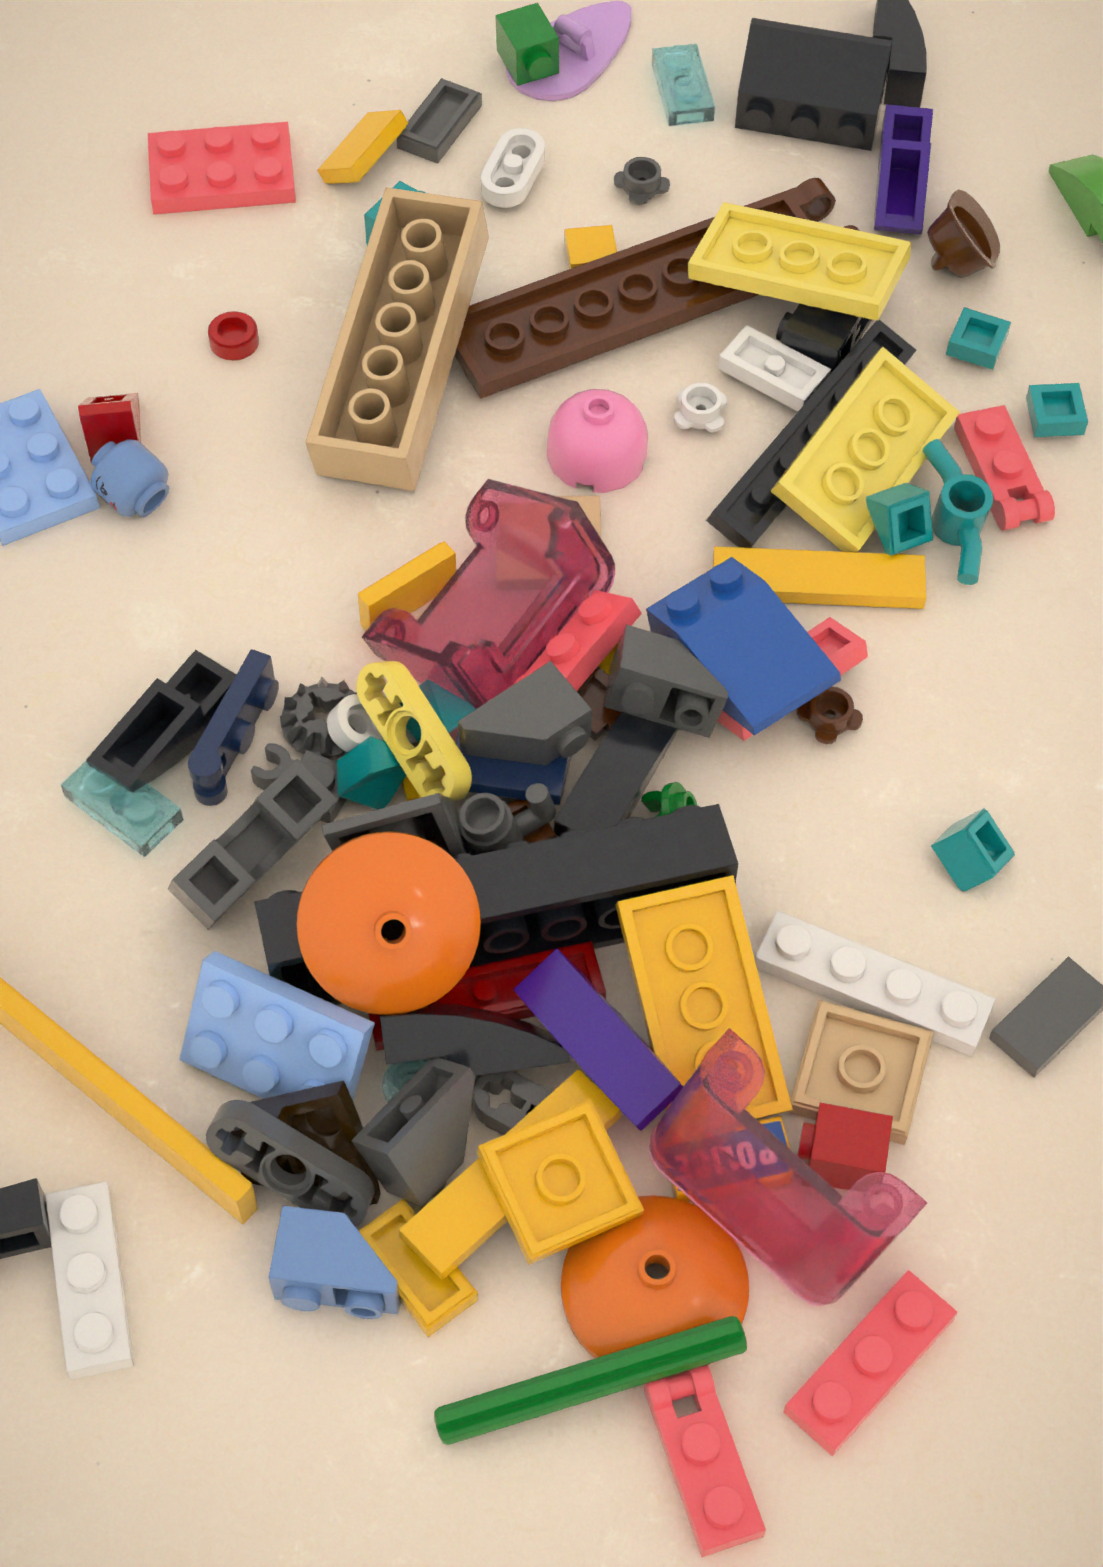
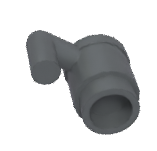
M541 783L530 785L525 794L530 807L515 816L510 807L494 794L479 793L468 798L460 809L459 827L468 846L469 853L472 855L501 850L504 846L513 842L525 841L524 836L551 822L555 818L556 808L547 787Z

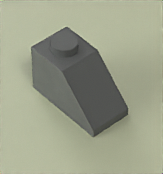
M549 661L458 721L460 747L466 755L546 766L560 756L567 758L576 754L585 746L591 736L592 709L556 666Z
M439 1057L431 1058L351 1140L386 1192L423 1207L431 1197L437 1195L445 1187L447 1180L464 1163L476 1077L470 1067Z

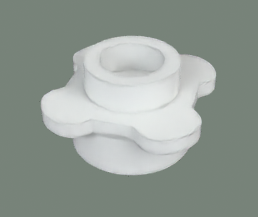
M695 383L679 391L677 401L681 404L680 411L674 415V422L679 428L706 429L708 432H717L723 428L724 419L721 417V409L726 407L727 398L722 392L707 383Z

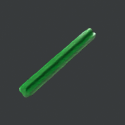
M737 1317L723 1318L440 1406L434 1411L436 1429L442 1443L451 1445L743 1354L747 1350L746 1336L742 1324Z

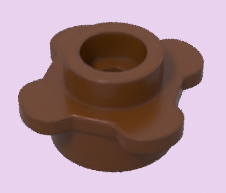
M830 687L797 709L798 718L810 724L815 730L816 740L823 744L836 742L837 736L847 730H858L863 721L862 713L854 709L852 697L838 687ZM825 714H832L835 717L830 719Z

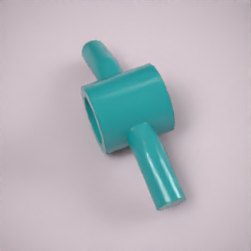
M935 439L923 448V453L941 476L944 483L931 517L932 529L935 535L943 542L954 546H961L957 580L965 585H974L979 579L982 555L980 533L993 504V493L989 485L981 478L970 474H963L959 465L940 439Z

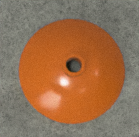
M386 831L354 838L330 852L318 864L302 891L297 910L296 927L303 959L312 976L327 993L341 1003L356 1010L379 1015H394L412 1012L432 1004L447 994L459 982L475 955L480 936L481 920L478 899L473 885L465 871L450 854L422 837L408 833ZM392 919L401 921L404 925V930L399 938L387 940L382 937L381 929L385 922Z
M657 1195L638 1196L644 1209L641 1216L569 1247L562 1268L561 1299L567 1322L585 1350L594 1358H598L730 1316L737 1317L741 1324H743L749 1299L748 1271L738 1244L720 1221L702 1208L684 1200ZM651 1264H661L668 1270V1275L662 1279H654L648 1276L645 1269Z

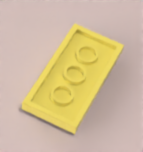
M723 202L688 262V277L692 280L878 321L910 259L911 242Z
M882 347L861 371L771 489V492L842 552H858L875 530V525L867 508L866 497L903 483H909L927 458L923 453V448L929 442L941 439L960 412Z

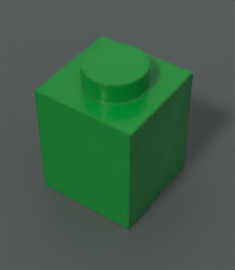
M538 2L495 15L497 52L517 86L559 74V37Z

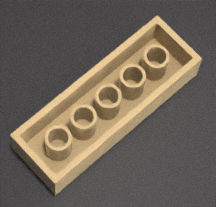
M385 188L305 442L316 475L415 491L489 239L482 201Z

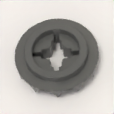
M321 677L315 685L307 687L300 683L297 693L292 697H285L284 708L280 716L281 729L287 742L303 754H305L306 750L323 757H333L345 753L346 751L338 747L330 737L326 721L322 718L315 720L314 707H321L324 711L330 712L346 696L357 694V692L351 690L345 680L339 684L328 683Z

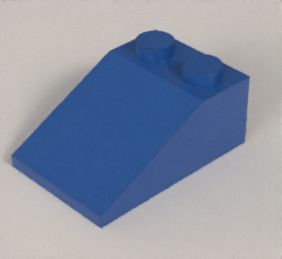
M733 557L716 565L711 570L646 608L650 631L680 640L728 691V699L723 711L754 736L841 681L839 670L767 582Z

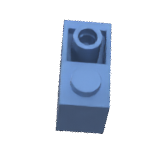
M282 1205L268 1277L274 1299L282 1300L281 1302L284 1306L299 1311H316L320 1305L345 1308L344 1311L347 1314L363 1319H378L382 1317V1313L398 1315L400 1297L397 1280L345 1213Z

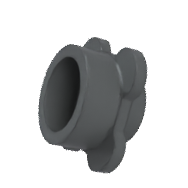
M648 157L630 159L625 164L623 171H619L614 175V185L617 188L624 189L629 195V201L633 204H645L654 195L665 194L670 189L669 179L661 177L659 163Z

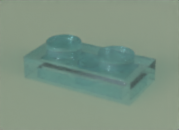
M697 44L652 48L651 63L668 126L714 121L715 105Z
M87 761L61 784L63 794L68 800L144 858L184 820L181 808L149 784L131 793L90 767Z

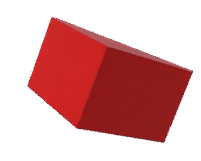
M138 393L88 397L78 405L79 417L91 463L98 450L108 442H114L116 445L125 440L141 442Z

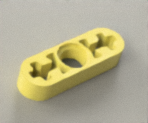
M398 661L374 662L364 666L358 675L356 683L359 701L419 796L422 798L440 793L453 799L454 802L463 799L471 787L472 774L470 766L409 670ZM411 717L417 720L421 728V740L417 747H414L409 742L406 735V725ZM441 768H443L444 771H445V773H446V775H445L444 777H443L444 774H443V771H442Z

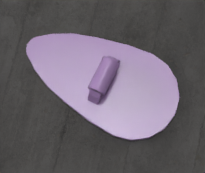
M610 1L584 7L567 15H560L557 20L550 23L559 37V74L517 86L506 68L510 83L522 94L537 100H563L572 98L585 91L602 75L626 41L631 27L630 5L623 1Z

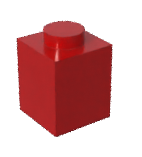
M820 1102L815 1123L803 1122L797 1158L808 1160L805 1182L878 1196L886 1172L893 1116Z

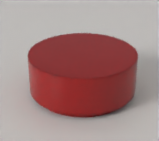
M237 311L226 312L215 317L209 324L208 337L210 348L216 356L222 359L232 361L244 359L253 354L259 345L257 324L251 316Z

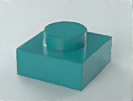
M964 307L948 341L946 355L993 370L1007 339L1011 322Z
M1079 383L1029 385L1026 402L1034 437L1085 434L1088 418Z

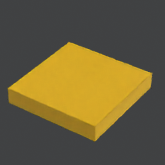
M591 1099L481 1144L477 1148L478 1157L528 1265L635 1219L644 1212L643 1206Z

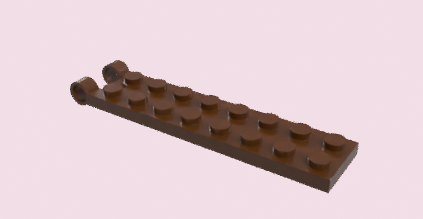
M810 178L795 188L753 202L744 207L819 222L831 213L836 200L820 178ZM712 217L469 305L454 356L478 396L482 399L753 298L759 294L689 279L688 262L715 218ZM854 225L844 226V228L860 231Z

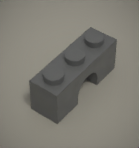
M296 759L255 799L253 804L219 838L212 840L172 879L168 890L209 930L331 810L338 799Z

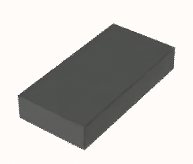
M441 78L408 120L406 128L397 137V148L438 164L481 108L482 93Z
M1068 956L992 1029L989 1039L1030 1075L1035 1077L1103 1011V985Z

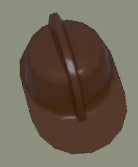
M958 189L952 193L947 208L932 223L927 234L935 251L931 259L933 270L937 271L947 267L954 275L964 278L988 266L993 269L996 266L995 264L1000 253V242L997 232L984 209L971 195Z

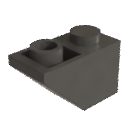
M626 624L610 663L604 707L710 738L728 699V691L680 640Z

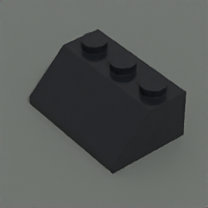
M752 18L738 90L735 128L872 151L881 111L892 40Z

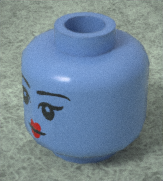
M125 440L117 445L114 442H108L98 450L92 459V465L95 467L91 476L92 488L121 516L132 517L138 514L140 517H145L155 511L169 493L170 488L166 484L169 476L166 466L137 440Z

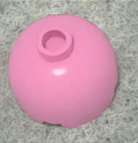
M590 389L574 394L559 406L550 421L548 429L547 459L553 473L566 485L577 489V483L593 486V492L606 493L624 488L637 479L643 470V463L647 458L648 448L647 425L640 410L624 395L606 389Z

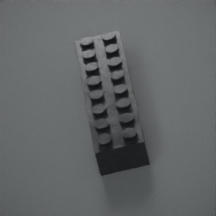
M715 804L705 807L688 805L675 810L671 814L648 819L631 817L618 822L615 826L591 831L574 829L561 834L558 838L534 843L517 841L504 846L501 850L477 855L469 853L453 855L452 857L470 879L480 909V936L475 955L469 967L592 941L594 949L625 943L616 909L618 901L732 875L736 884L739 863L720 805ZM284 890L271 895L268 899L254 901L269 975L334 1005L343 1004L319 985L303 959L296 927L297 910L302 892ZM396 919L388 920L382 926L381 935L387 940H395L402 935L404 925Z

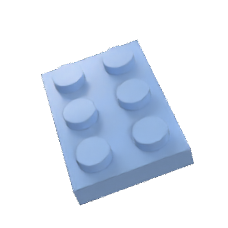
M41 389L0 403V542L2 546L99 509L97 495Z
M213 951L202 961L179 1060L262 1099L344 1080L352 1100H354L375 1023L219 952Z

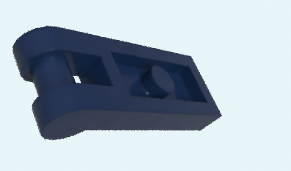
M253 649L249 651L189 757L188 768L190 777L193 780L195 798L203 805L214 806L223 802L226 798L228 789L225 777L237 755L245 754L253 741L255 723L262 710L269 711L276 700L279 682L275 680L270 655Z

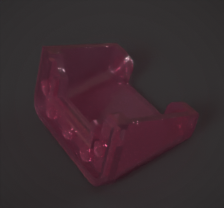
M487 479L470 501L465 515L466 529L476 544L473 551L418 620L408 611L390 608L384 610L362 635V639L381 660L402 663L409 670L414 680L422 684L429 679L469 702L475 709L479 708L513 686L516 680L527 672L544 652L549 641L557 636L577 613L584 600L590 597L595 590L608 593L613 585L615 578V562L577 501Z
M729 1028L706 1053L651 1133L649 1143L651 1161L668 1180L796 1296L810 1305L825 1306L833 1304L852 1288L913 1221L927 1202L904 1181L892 1174L882 1172L865 1175L854 1184L844 1197L745 1110L761 1089L765 1070L762 1060L755 1050Z

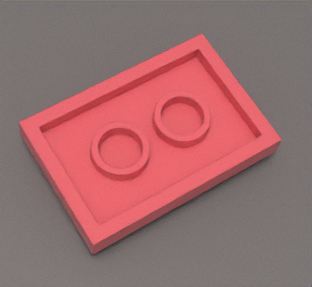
M288 122L148 133L150 192L153 214L296 203Z

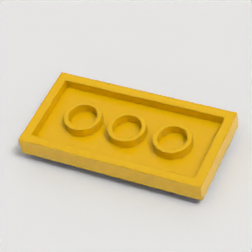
M734 876L618 901L616 909L650 1048L686 1088L665 1108L672 1138L793 1110Z

